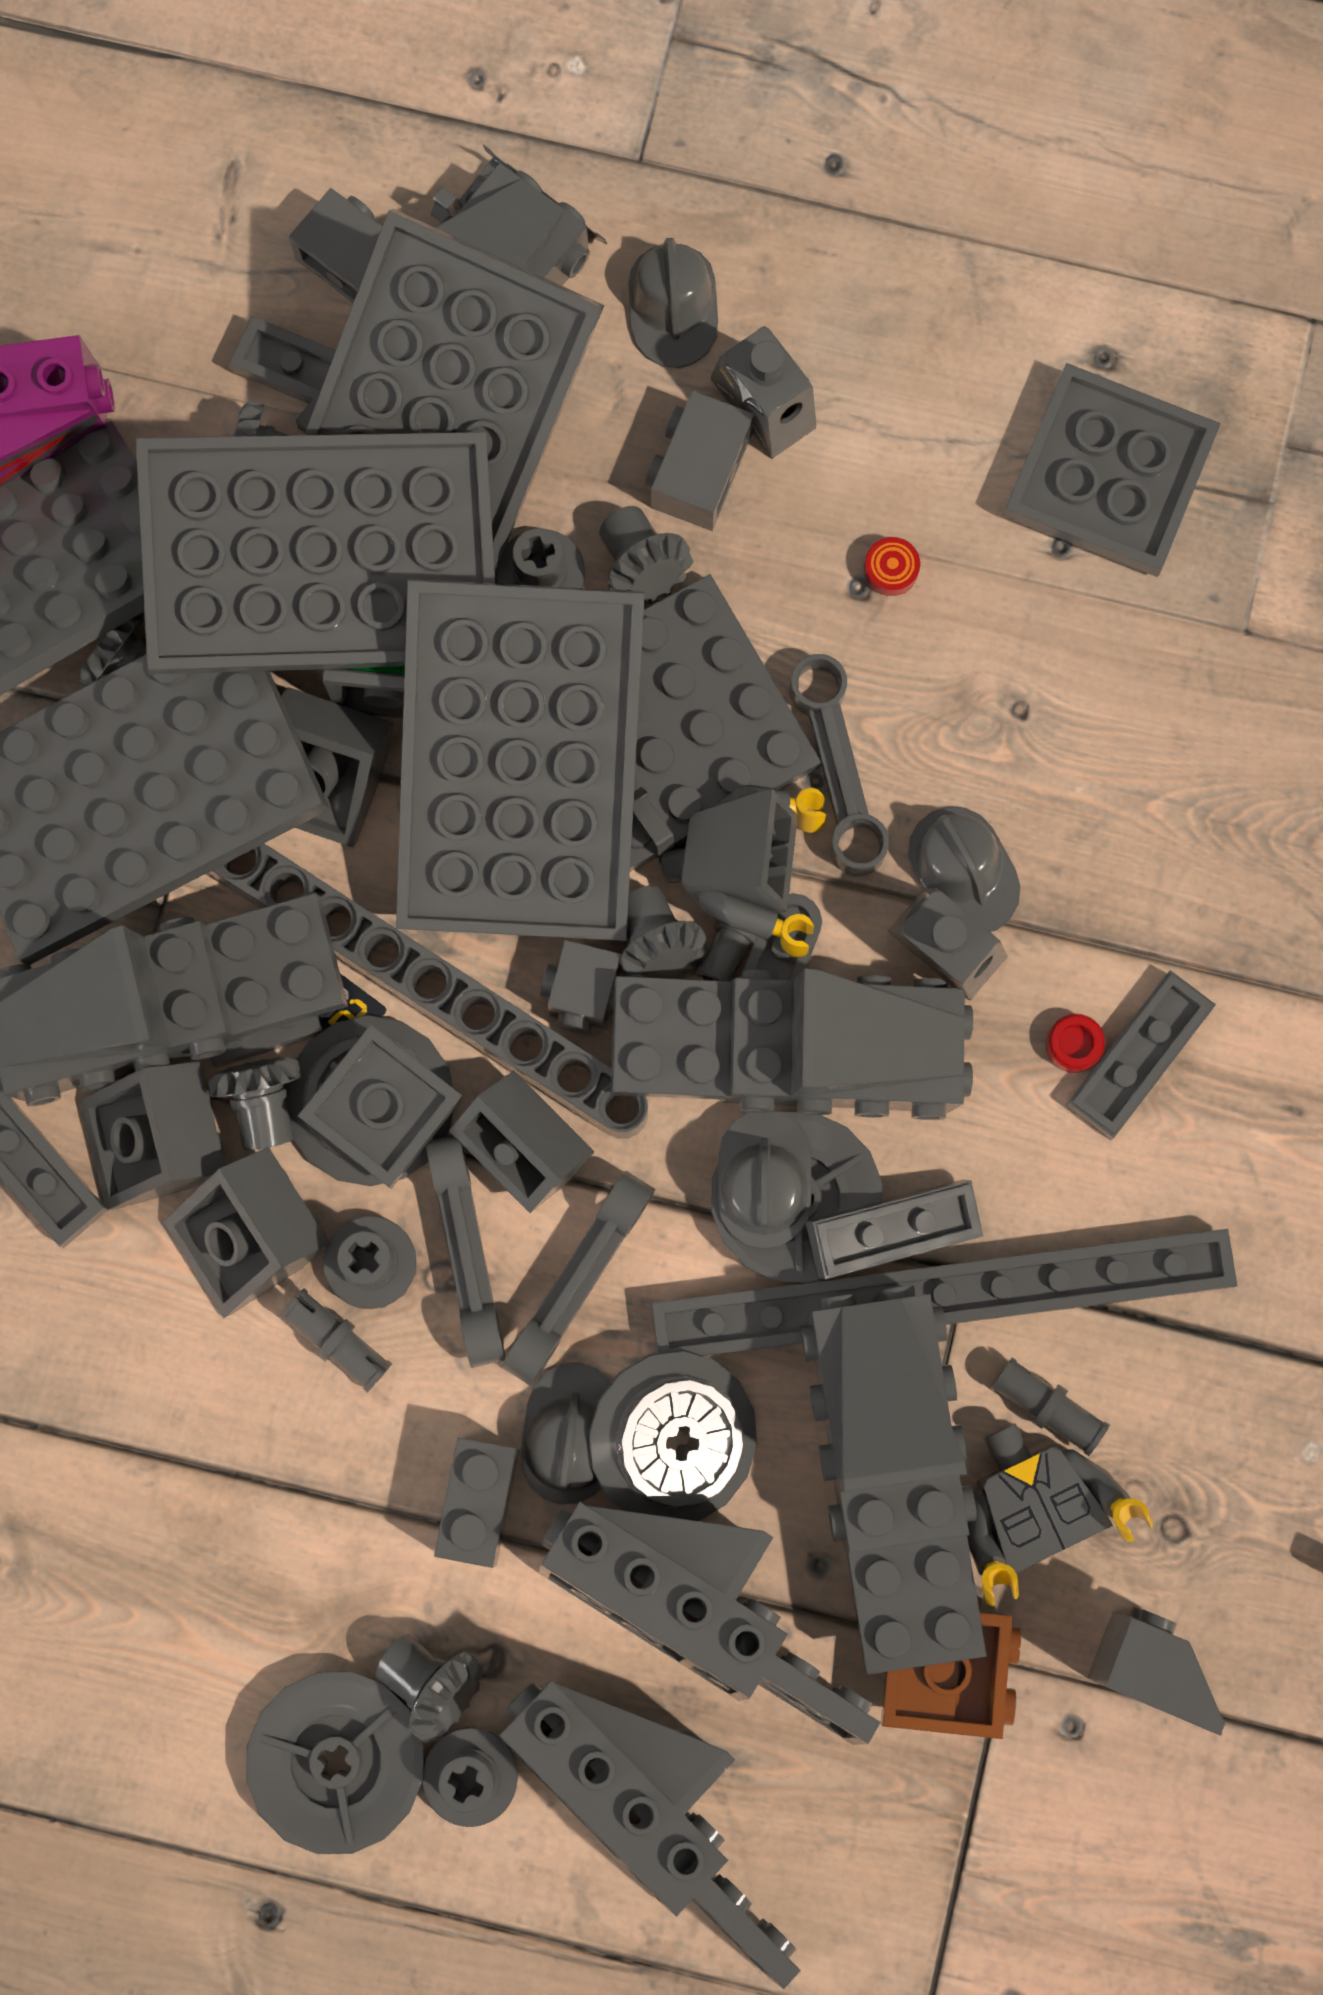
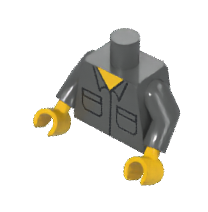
M748 786L738 787L713 807L693 814L689 819L686 847L672 849L662 854L661 868L664 878L670 884L682 882L684 889L699 901L700 907L704 912L725 924L767 940L771 934L781 938L782 949L787 954L793 957L805 956L809 951V945L803 941L792 939L789 933L797 930L812 935L814 925L810 918L803 914L791 915L785 921L777 917L778 913L787 912L796 828L798 827L802 831L809 833L818 832L823 829L826 814L821 811L808 810H822L824 808L825 798L818 789L806 788L797 795V798H790L789 792Z
M1016 1423L984 1438L999 1470L976 1481L978 1491L974 1493L977 1520L967 1522L969 1529L967 1538L969 1551L979 1575L982 1576L983 1598L987 1605H995L992 1587L997 1584L1009 1586L1012 1590L1013 1598L1017 1599L1019 1596L1018 1572L1113 1526L1109 1517H1113L1119 1535L1125 1542L1131 1543L1135 1541L1131 1531L1125 1525L1129 1519L1139 1517L1146 1521L1148 1527H1153L1149 1510L1141 1500L1130 1498L1128 1493L1107 1470L1074 1449L1060 1450L1056 1445H1050L1030 1454Z

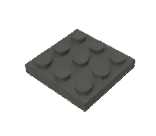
M1066 363L1003 516L1158 577L1221 423Z

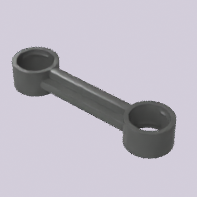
M813 654L803 658L795 666L790 682V697L795 707L810 718L837 823L830 845L832 859L843 872L853 876H864L877 870L883 863L889 847V836L885 826L868 813L841 709L847 688L845 669L839 661L829 655ZM823 669L834 676L837 684H839V688L835 696L830 700L822 703L812 702L800 693L798 689L799 677L808 670ZM854 827H864L871 830L879 839L877 857L867 863H857L849 860L842 853L838 845L841 836L847 830Z
M453 1135L434 1138L427 1143L426 1149L432 1180L438 1198L469 1364L471 1368L502 1362L506 1358L504 1344L493 1300L464 1146Z
M627 1170L622 1174L603 1203L592 1226L538 1311L512 1346L501 1368L529 1386L534 1384L624 1238L630 1233L656 1190L654 1187Z

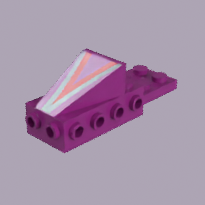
M80 335L0 346V486H5L31 471L33 466L39 461L52 459L82 439L86 434L95 429L106 427L108 422L107 413L115 412L111 382L109 378L103 379L99 363H97Z

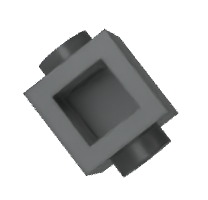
M565 940L558 966L551 964L547 966L540 997L549 999L547 1005L549 1015L558 1017L557 1025L559 1027L585 1034L590 1033L591 1026L605 1029L608 1014L613 1016L614 980L616 976H619V959L621 954Z

